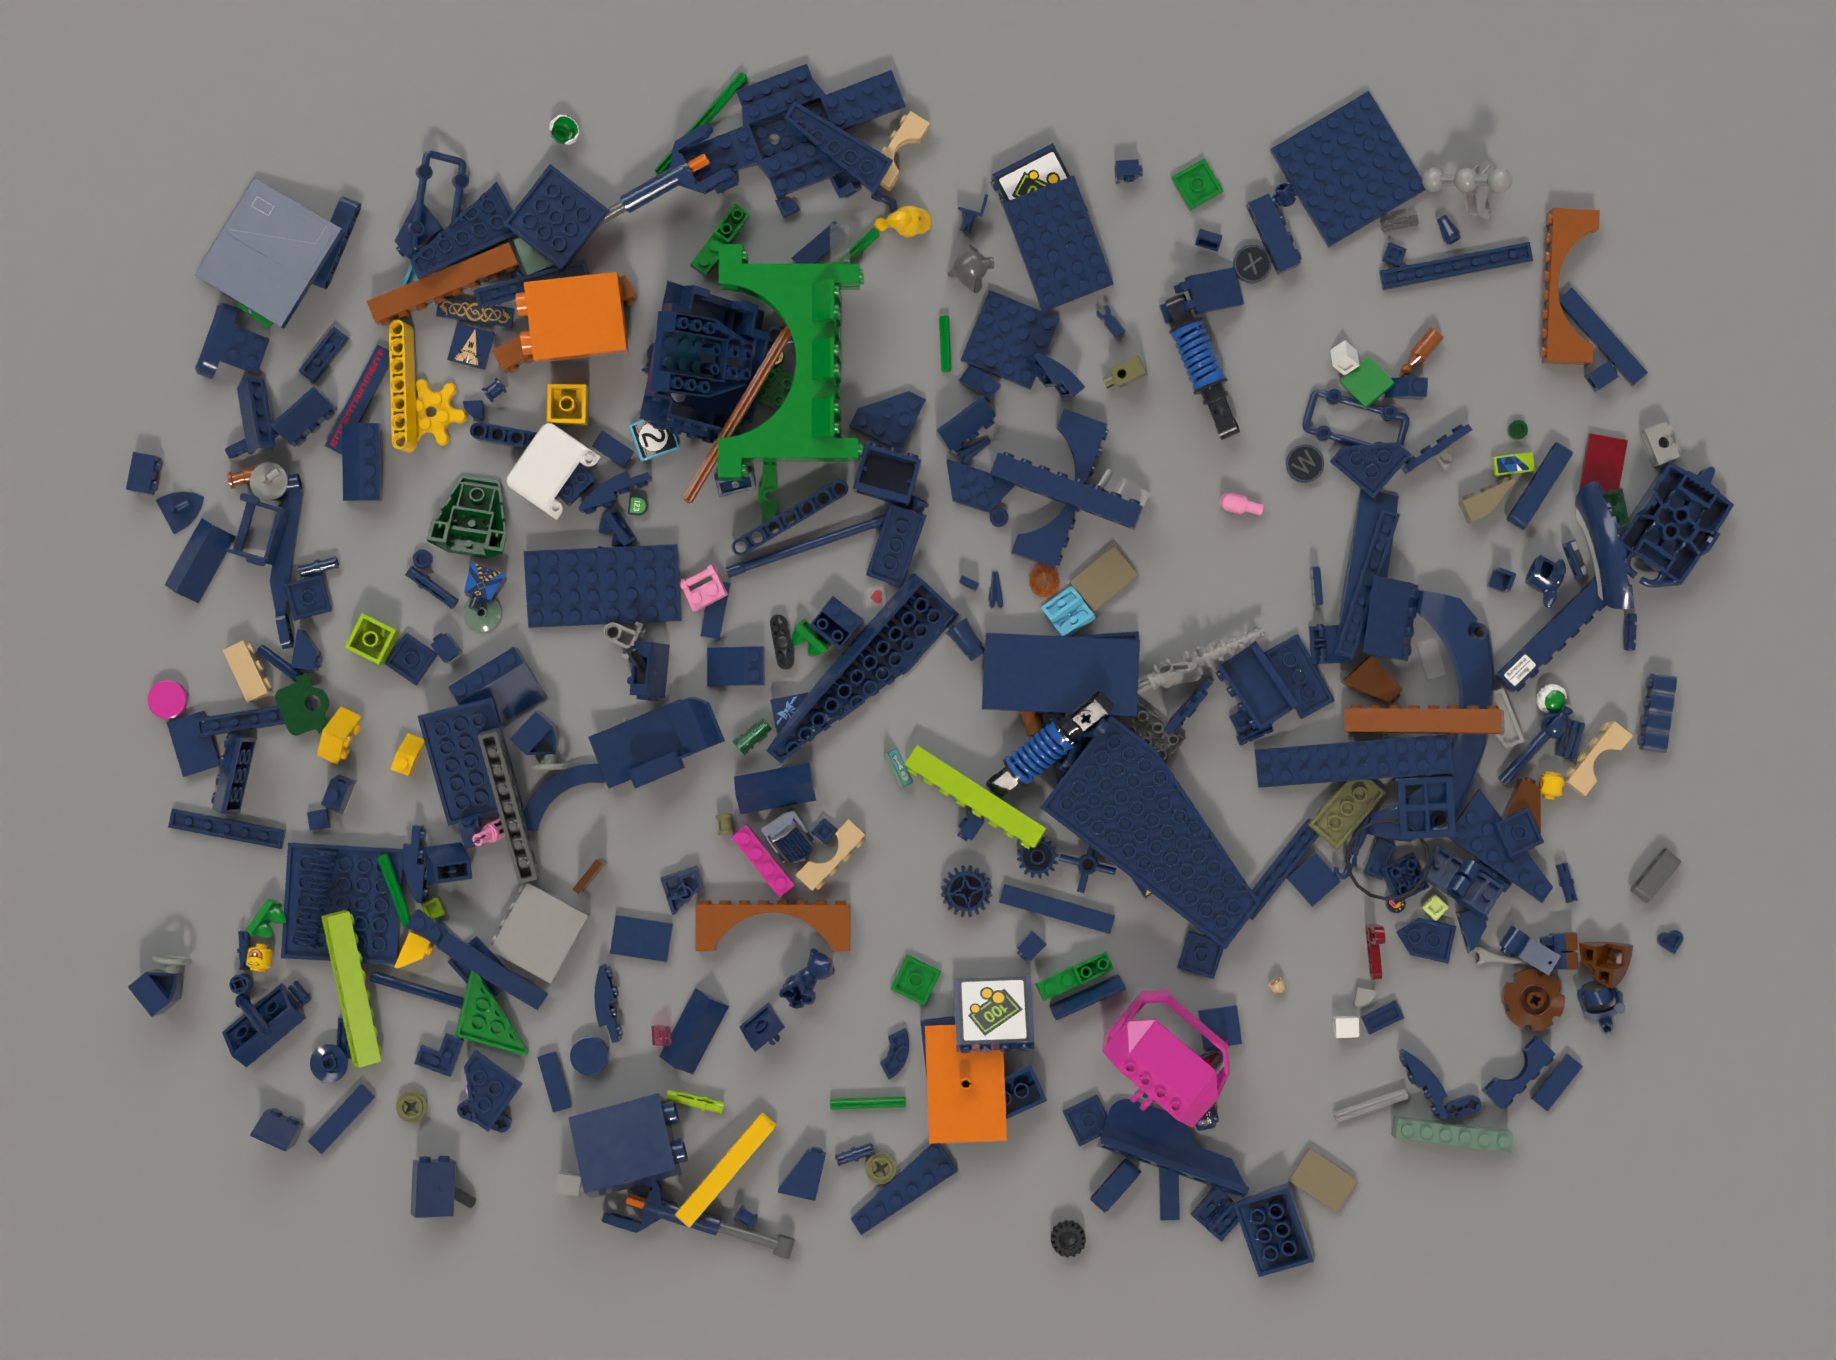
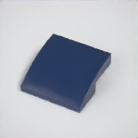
M1215 1187L1209 1191L1190 1213L1193 1218L1221 1242L1239 1222L1233 1205L1235 1201L1222 1190Z

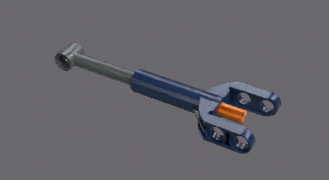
M704 124L677 139L671 153L672 160L669 169L620 196V202L607 208L610 212L599 226L626 211L632 213L677 186L707 194L735 178L736 174L733 168L722 169L699 182L694 172L710 164L708 157L704 153L689 162L686 155L682 154L709 138L713 132L710 124Z
M659 1181L645 1184L652 1187L647 1198L632 1193L628 1194L626 1204L644 1209L641 1216L642 1221L616 1213H603L601 1220L608 1225L634 1233L649 1227V1225L660 1219L686 1226L675 1216V1213L682 1205L667 1200ZM703 1212L690 1227L715 1236L719 1232L773 1249L774 1255L785 1259H790L795 1242L794 1238L779 1234L778 1238H774L721 1222L720 1216Z

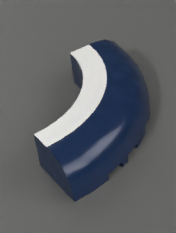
M1593 481L1579 490L1576 495L1575 506L1576 520L1585 534L1592 555L1598 596L1608 607L1631 609L1634 608L1633 588L1631 584L1629 585L1627 573H1630V568L1626 558H1623V556L1627 555L1625 545L1621 541L1619 533L1616 532L1620 528L1616 517L1613 516L1610 502L1606 503L1603 498L1605 497L1604 490L1598 481Z

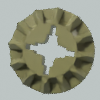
M416 1091L406 1092L397 1100V1114L406 1122H417L424 1117L427 1111V1101L423 1095ZM417 1101L415 1105L417 1111L411 1110L407 1113L406 1111L409 1108L407 1102L413 1103Z
M880 1152L874 1154L867 1160L866 1174L872 1182L885 1184L895 1176V1161L888 1154ZM876 1161L881 1165L888 1163L884 1168L885 1174L881 1171L875 1172L878 1168Z

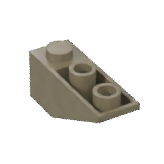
M1506 477L1497 481L1498 485L1493 488L1491 485L1481 488V493L1475 496L1473 492L1463 496V501L1459 502V506L1467 523L1489 515L1516 479L1509 480Z

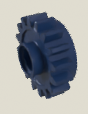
M1042 837L1035 849L1033 847L1027 849L1022 846L1023 850H1018L1017 853L1021 857L1017 858V861L1022 862L1019 866L1020 869L1026 868L1024 871L1025 875L1031 872V878L1038 874L1039 879H1041L1043 873L1048 877L1049 870L1055 871L1052 866L1053 864L1058 865V862L1054 859L1059 857V854L1053 852L1057 849L1056 846L1050 847L1051 840L1046 843L1045 837ZM1036 852L1043 854V860L1039 863L1034 862L1032 859Z

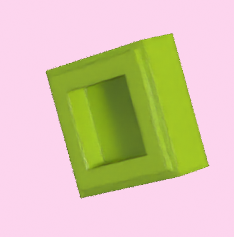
M440 897L421 904L424 913L433 919L447 915Z

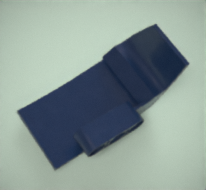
M697 697L679 699L588 737L608 789L629 780L632 781L634 788L648 784L685 768L682 758L725 741L710 703Z

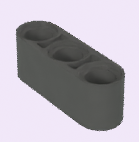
M1664 848L1632 885L1630 891L1643 902L1648 903L1678 868L1681 860Z

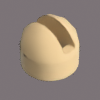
M1281 977L1273 979L1268 984L1271 991L1276 994L1284 992L1286 987Z

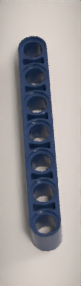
M836 480L734 540L731 545L732 552L739 556L749 553L845 496L849 489L848 484L843 480ZM837 483L842 484L844 487V491L841 494L836 493L834 490ZM820 493H825L828 497L825 504L818 501ZM803 503L811 505L809 513L802 511L801 506ZM788 512L793 513L795 516V520L792 523H788L785 520V515ZM771 522L778 524V531L776 533H772L768 529ZM754 532H759L762 535V540L759 543H755L752 540ZM739 541L743 542L746 546L745 550L741 553L735 549V545Z

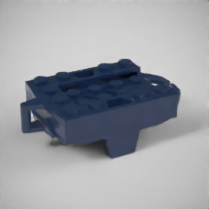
M1671 462L1663 465L1619 532L1627 554L1623 558H1626L1630 568V573L1627 574L1634 579L1637 575V572L1631 567L1630 563L1631 559L1635 557L1658 572V577L1653 580L1643 576L1639 581L1640 584L1651 588L1682 585L1700 557L1711 550L1720 536V533L1717 531L1734 506L1732 502L1711 484L1715 473L1714 467L1703 469L1696 475ZM1650 506L1654 507L1649 515L1644 514ZM1678 511H1680L1683 515V519L1681 521L1678 520L1676 517V513ZM1667 527L1672 529L1671 537L1666 534ZM1697 534L1704 535L1696 547L1692 541ZM1660 540H1662V544L1658 546L1657 544Z

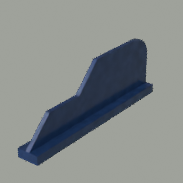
M1130 1099L1118 1100L1110 1107L1101 1138L1098 1141V1147L1240 1197L1248 1194L1249 1187L1244 1183L1233 1160L1200 1148L1188 1125L1176 1120L1168 1112L1152 1106H1148L1142 1111L1140 1109L1141 1103L1138 1101L1133 1103Z

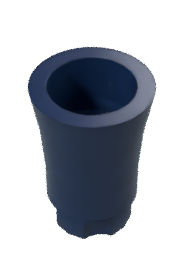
M967 617L945 632L970 661H973L985 652L982 642L975 634Z

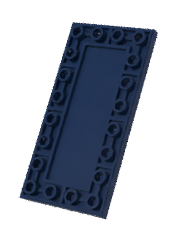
M986 633L982 710L1067 714L1068 712L1072 713L1094 693L1101 690L1114 704L1110 712L1104 716L1137 717L1140 640Z

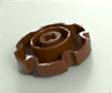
M1534 968L1523 969L1513 974L1514 981L1512 983H1505L1501 996L1502 1004L1508 1006L1507 1011H1505L1508 1019L1521 1028L1529 1025V1029L1532 1031H1540L1554 1024L1552 1018L1554 1016L1561 1017L1565 1007V995L1559 994V989L1562 987L1560 982L1552 974L1548 976L1541 972L1538 975L1537 970ZM1532 996H1535L1537 998L1534 1000V1003L1530 1002V1000L1533 999Z

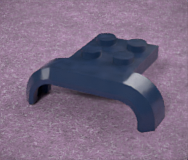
M223 302L216 306V312L199 360L195 365V370L198 375L213 379L219 362H223L257 375L270 339L234 326L233 323L238 308Z

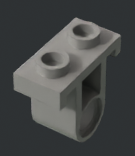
M637 621L635 623L638 626L636 631L612 622L604 627L603 634L608 641L627 649L632 645L634 646V641L643 640L646 630L644 629L645 625ZM613 627H616L619 631L615 638L609 635V631ZM622 653L621 657L629 660L628 654Z

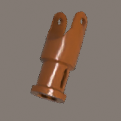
M257 466L244 468L243 471L236 473L227 472L231 489L243 484L250 485L251 474Z

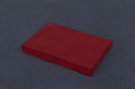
M1592 433L1588 434L1579 490L1588 483L1598 481L1605 495L1618 497L1628 440Z

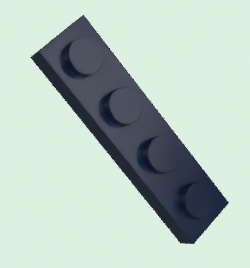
M1462 424L1452 429L1453 434L1448 437L1446 434L1436 440L1437 444L1432 448L1428 445L1420 450L1421 455L1417 458L1414 455L1405 462L1406 465L1401 469L1407 474L1472 431V428L1469 424L1465 426Z

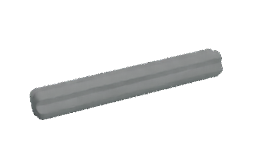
M1401 1089L1335 1111L1334 1117L1337 1122H1341L1408 1099V1094L1405 1089Z

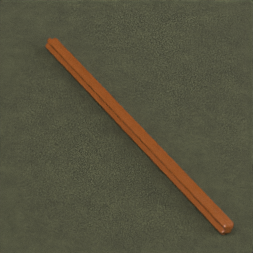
M784 325L718 438H728L734 434L792 336L788 325ZM718 438L682 497L689 504L693 503L718 460Z

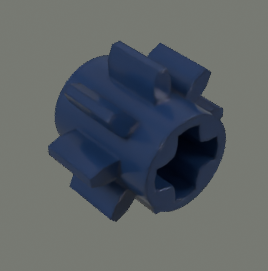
M1281 183L1276 187V194L1273 197L1279 206L1288 207L1294 204L1295 196L1298 195L1295 187H1292V184Z

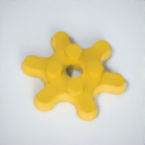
M418 379L415 382V389L418 394L416 398L417 441L420 440L423 434L431 433L434 435L438 445L445 446L450 440L447 433L448 425L453 422L462 424L468 418L464 410L455 409L451 405V400L457 393V387L453 383H447L441 391L434 392L430 389L427 380ZM429 407L436 408L435 416L428 417L427 410Z

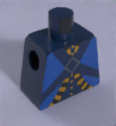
M471 562L464 590L465 595L471 598L468 608L479 611L482 602L492 605L507 581L506 575Z

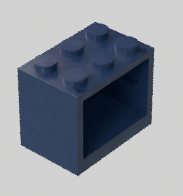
M873 442L870 445L865 444L853 491L909 508L921 467L919 456L912 453L903 455L900 454V450L890 447L889 450L882 449V445Z

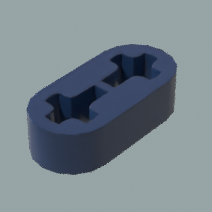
M1470 1094L1447 1102L1445 1109L1449 1118L1459 1119L1479 1111L1481 1101L1477 1096ZM1470 1099L1476 1101L1474 1108L1470 1106L1464 1107V1105L1470 1103ZM1452 1105L1456 1108L1461 1107V1109L1456 1110L1455 1115L1449 1112L1452 1109Z

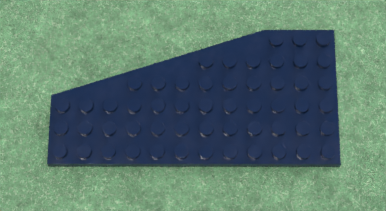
M1110 715L1107 719L1109 726L1105 733L1092 738L1040 808L1226 950L1260 905V901L1237 870L1157 750Z

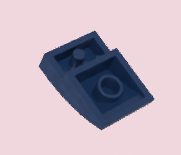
M1039 353L1028 354L1023 357L1045 388L1055 387L1062 398L1074 397L1085 388L1082 382L1069 369L1056 360Z

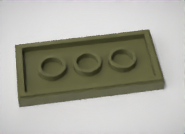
M1372 779L1344 781L1307 825L1332 848L1338 850L1383 798L1386 792Z

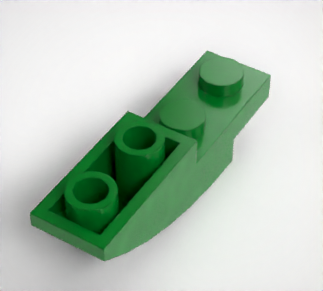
M734 204L715 228L713 235L691 262L690 267L707 277L713 267L719 263V244H732L750 217V213Z
M1107 951L1056 972L1050 975V977L1035 983L1042 1000L1046 1001L1069 989L1095 979L1113 970L1114 967Z

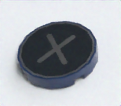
M1257 245L1243 247L1237 252L1233 261L1236 276L1241 281L1250 284L1264 280L1268 276L1272 264L1268 252Z

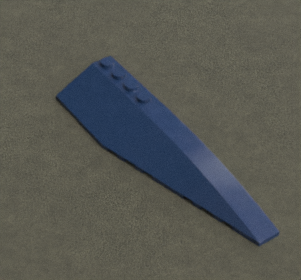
M913 573L817 682L766 751L781 763L801 749L803 744L811 742L817 734L829 729L831 724L843 719L864 704L865 700L870 696H875L884 686L890 685L898 676L907 673L957 618L959 613L923 579Z

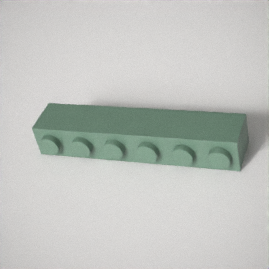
M1398 1116L1393 1118L1392 1136L1396 1139L1512 1152L1514 1133L1509 1130Z

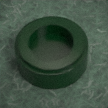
M1515 420L1509 424L1507 432L1512 439L1520 440L1527 435L1528 427L1524 421Z

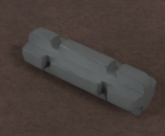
M1415 214L1410 215L1408 218L1406 216L1392 219L1391 221H1383L1381 229L1382 232H1388L1391 229L1407 228L1409 225L1411 227L1419 224V219Z

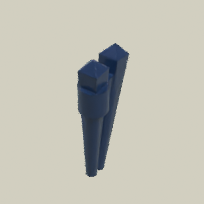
M987 437L971 446L962 448L961 451L957 452L956 456L961 457L964 455L965 458L961 460V464H966L989 445L991 441Z
M997 571L992 572L988 599L991 609L995 606V602H997L999 608H1002L1004 605Z

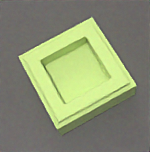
M1433 894L1421 908L1433 920L1437 921L1449 906L1436 894Z

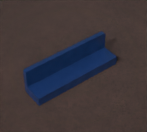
M246 377L237 387L247 452L252 455L258 448L273 450L276 443L273 428L270 426L272 421L264 379Z

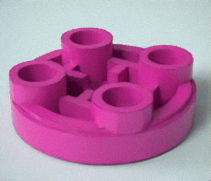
M168 680L156 683L148 693L147 702L149 709L154 715L163 719H172L184 713L187 706V693L184 687L177 682Z

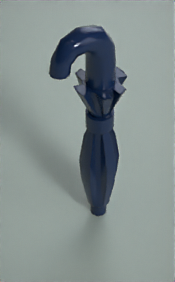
M1366 816L1359 828L1368 824L1370 818ZM1368 828L1361 831L1353 842V848L1349 855L1351 872L1353 867L1357 866L1359 849L1365 842ZM1347 865L1343 873H1339V868L1334 866V875L1338 879L1345 880L1349 877Z

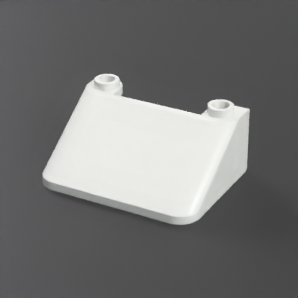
M546 423L540 428L508 474L506 482L512 490L557 520L563 510L561 503L554 499L579 462L590 467L598 462L600 456L554 424Z

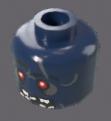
M1211 1106L1194 1125L1198 1131L1216 1127V1123L1219 1122L1216 1107Z

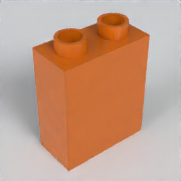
M617 272L524 282L525 292L516 293L518 316H528L530 330L520 332L523 355L533 354L535 362L542 363L629 353L620 276Z

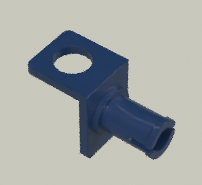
M985 194L980 213L958 207V210L964 213L960 231H965L966 224H968L966 232L971 233L975 217H983L989 195Z

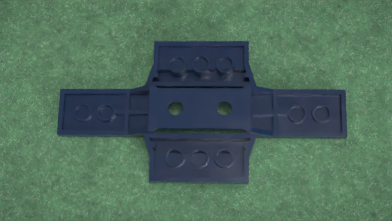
M804 64L736 90L742 107L743 127L703 141L682 154L686 155L689 162L704 153L708 157L710 164L694 172L699 182L722 169L733 168L734 172L744 168L758 166L770 180L776 198H780L827 180L832 176L843 174L846 171L784 118L756 129L752 128L753 126L785 115L793 101L804 107L819 102L817 106L811 107L809 110L840 129L847 131L854 126L905 107V103L892 70L826 95L812 78L808 65ZM772 134H777L780 137V141L777 144H771L769 137Z

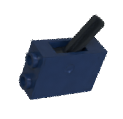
M634 641V646L632 645L626 649L629 662L632 663L631 677L627 679V683L630 684L629 695H636L638 700L658 701V698H665L670 645Z
M421 1156L419 1160H413L411 1215L413 1217L454 1216V1200L468 1208H472L475 1205V1197L455 1187L456 1161L450 1159V1156H438V1159Z

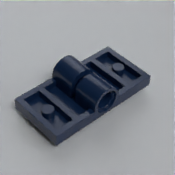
M1440 845L1437 846L1430 857L1427 876L1424 879L1484 919L1488 916L1505 888L1482 873L1480 865L1474 860L1464 859L1463 861ZM1424 868L1419 874L1420 878L1423 876Z

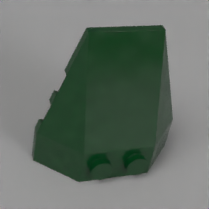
M462 474L450 492L449 498L445 504H442L438 515L431 521L427 542L446 552L489 558L503 554L507 532L500 480Z

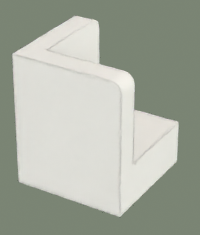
M1346 340L1330 350L1333 367L1344 376L1360 366L1357 349Z
M1332 1017L1334 1037H1359L1358 1017Z

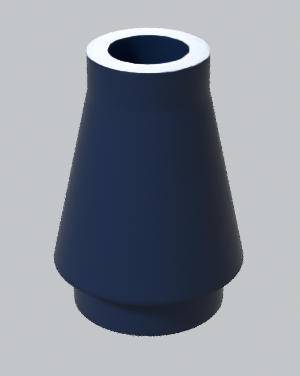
M1447 215L1437 219L1443 242L1451 245L1461 238V232Z

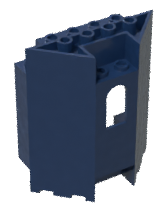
M667 281L661 311L680 312L717 319L754 346L750 382L752 381L766 357L770 333L761 330L765 311L758 309L759 305L746 301H731L712 295L710 290L695 285L683 286ZM654 344L639 419L651 425L654 429L665 430L667 428L670 429L672 434L681 435L682 432L686 434L687 438H700L702 442L713 444L749 385L709 398L685 395V398L680 402L675 401L671 393L651 391L655 352ZM758 393L732 437L740 435L741 426H744V423H752Z

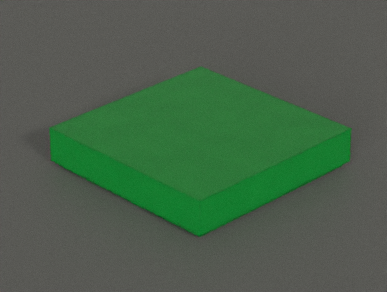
M1205 158L1171 177L1189 211L1223 193V189Z
M1369 356L1360 363L1359 367L1349 372L1340 380L1341 385L1364 409L1395 385V382Z
M907 954L890 989L925 1006L942 971Z

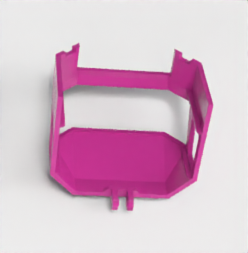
M1169 989L1141 991L1104 1033L1103 1053L1122 1074L1139 1087L1130 1100L1133 1103L1136 1102L1142 1093L1145 1092L1148 1097L1141 1103L1140 1109L1142 1111L1154 1100L1176 1120L1190 1127H1193L1217 1101L1230 1074L1228 1039L1225 1042L1169 995ZM1147 1003H1166L1223 1052L1224 1067L1216 1075V1070L1159 1021L1156 1019L1133 1020L1134 1016Z

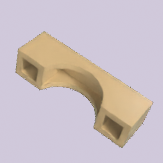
M911 111L908 116L904 115L899 123L901 127L898 132L894 131L889 139L891 143L881 151L882 154L893 160L892 165L880 183V186L889 192L900 176V171L894 162L896 152L905 144H920L930 128L928 121Z
M1615 721L1603 724L1599 730L1601 732L1597 738L1594 737L1589 742L1588 750L1578 756L1576 759L1577 764L1574 768H1569L1564 775L1566 777L1564 779L1565 784L1580 796H1586L1597 782L1593 771L1596 757L1608 749L1621 751L1633 736Z
M850 819L835 833L839 844L836 855L824 863H816L809 860L796 874L812 891L815 888L819 890L826 883L823 879L828 874L832 876L839 869L838 863L841 860L846 862L852 855L850 851L855 846L859 848L865 842L863 837L866 834Z

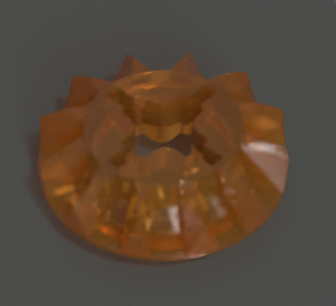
M1045 566L1035 569L1029 578V586L1032 592L1040 597L1053 595L1058 590L1060 583L1058 574L1052 568ZM1043 574H1045L1047 580L1053 581L1046 585L1045 590L1041 583H1036V581L1042 580Z

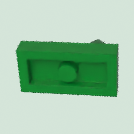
M804 618L794 627L792 646H798L808 641V656L813 657L823 654L832 644L809 626L810 623Z
M267 898L246 931L251 935L261 938L272 937V928L269 923H286L285 914L280 908L282 904L277 900Z

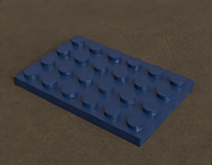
M1074 175L1002 203L1042 312L1114 285Z
M494 697L417 716L448 826L459 824V820L465 817L478 815L480 819L499 814L478 735L483 731L500 727L521 807H524Z

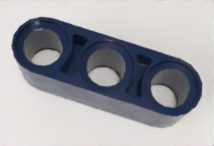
M1125 1158L1093 1193L1090 1200L1104 1213L1107 1212L1137 1179L1141 1170L1128 1158Z

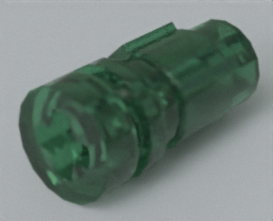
M762 718L751 726L746 733L740 734L739 739L736 738L732 742L745 756L749 753V749L752 750L754 748L753 746L757 742L760 744L768 737L767 734L772 728Z

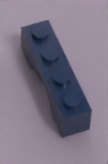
M1534 1036L1521 1049L1524 1055V1066L1517 1076L1511 1079L1494 1077L1481 1090L1499 1108L1503 1109L1510 1106L1516 1094H1521L1527 1088L1526 1084L1530 1080H1535L1540 1075V1070L1553 1062V1057L1556 1054L1539 1037Z

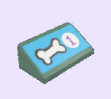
M898 749L885 753V759L899 788L913 783Z

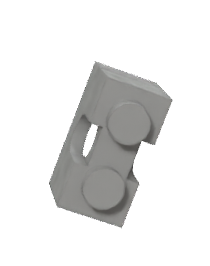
M1666 421L1639 432L1653 467L1680 457V447L1677 442L1673 443L1671 438L1673 430L1669 424L1667 425ZM1659 439L1665 441V448L1660 447Z
M563 1168L558 1174L555 1193L579 1197L583 1191L579 1170Z

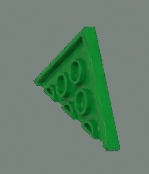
M471 971L455 1036L527 1056L528 1049L481 976Z

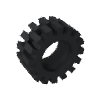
M1064 1220V1222L1061 1223L1060 1221L1057 1226L1053 1227V1231H1051V1244L1055 1252H1058L1060 1256L1063 1257L1064 1255L1066 1258H1069V1256L1075 1257L1077 1253L1080 1254L1081 1250L1084 1249L1086 1243L1085 1233L1078 1223H1074L1072 1220ZM1072 1232L1076 1236L1074 1244L1071 1246L1062 1244L1061 1236L1063 1233Z

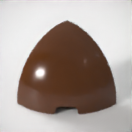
M1617 942L1579 943V949L1583 965L1589 968L1593 974L1592 978L1603 986L1614 988L1622 981L1628 970L1633 945Z

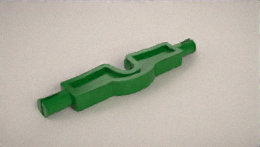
M766 462L763 465V483L758 491V500L762 507V524L776 516L777 500L766 498L768 492H776L778 490L776 465L774 462ZM775 522L769 524L768 529L770 532H772V527H775Z

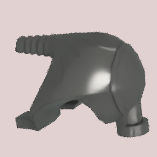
M968 245L957 256L947 275L958 278L963 285L977 294L982 289V278L985 276L987 269H994V258L984 257L975 247Z

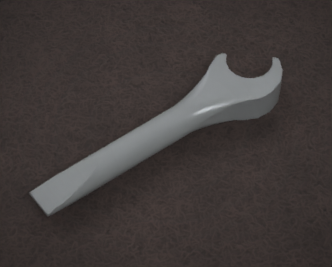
M1477 946L1474 950H1468L1467 952L1468 954L1472 952L1478 954L1476 964L1501 962L1532 966L1518 957L1490 953Z

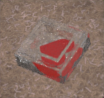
M884 586L865 588L868 608L885 606Z

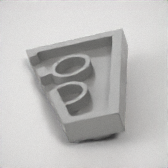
M1504 688L1495 690L1493 706H1499V709L1504 711V734L1494 735L1505 748L1525 742Z

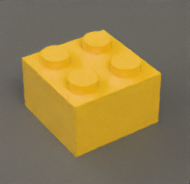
M548 384L547 423L563 426H588L589 387L586 384Z

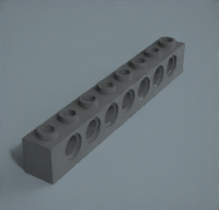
M500 727L483 731L478 735L518 884L537 880L540 872Z

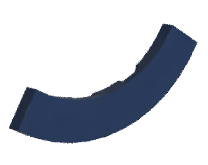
M599 764L574 766L555 774L545 781L534 792L523 811L528 830L539 831L541 820L547 808L563 792L581 784L605 783Z

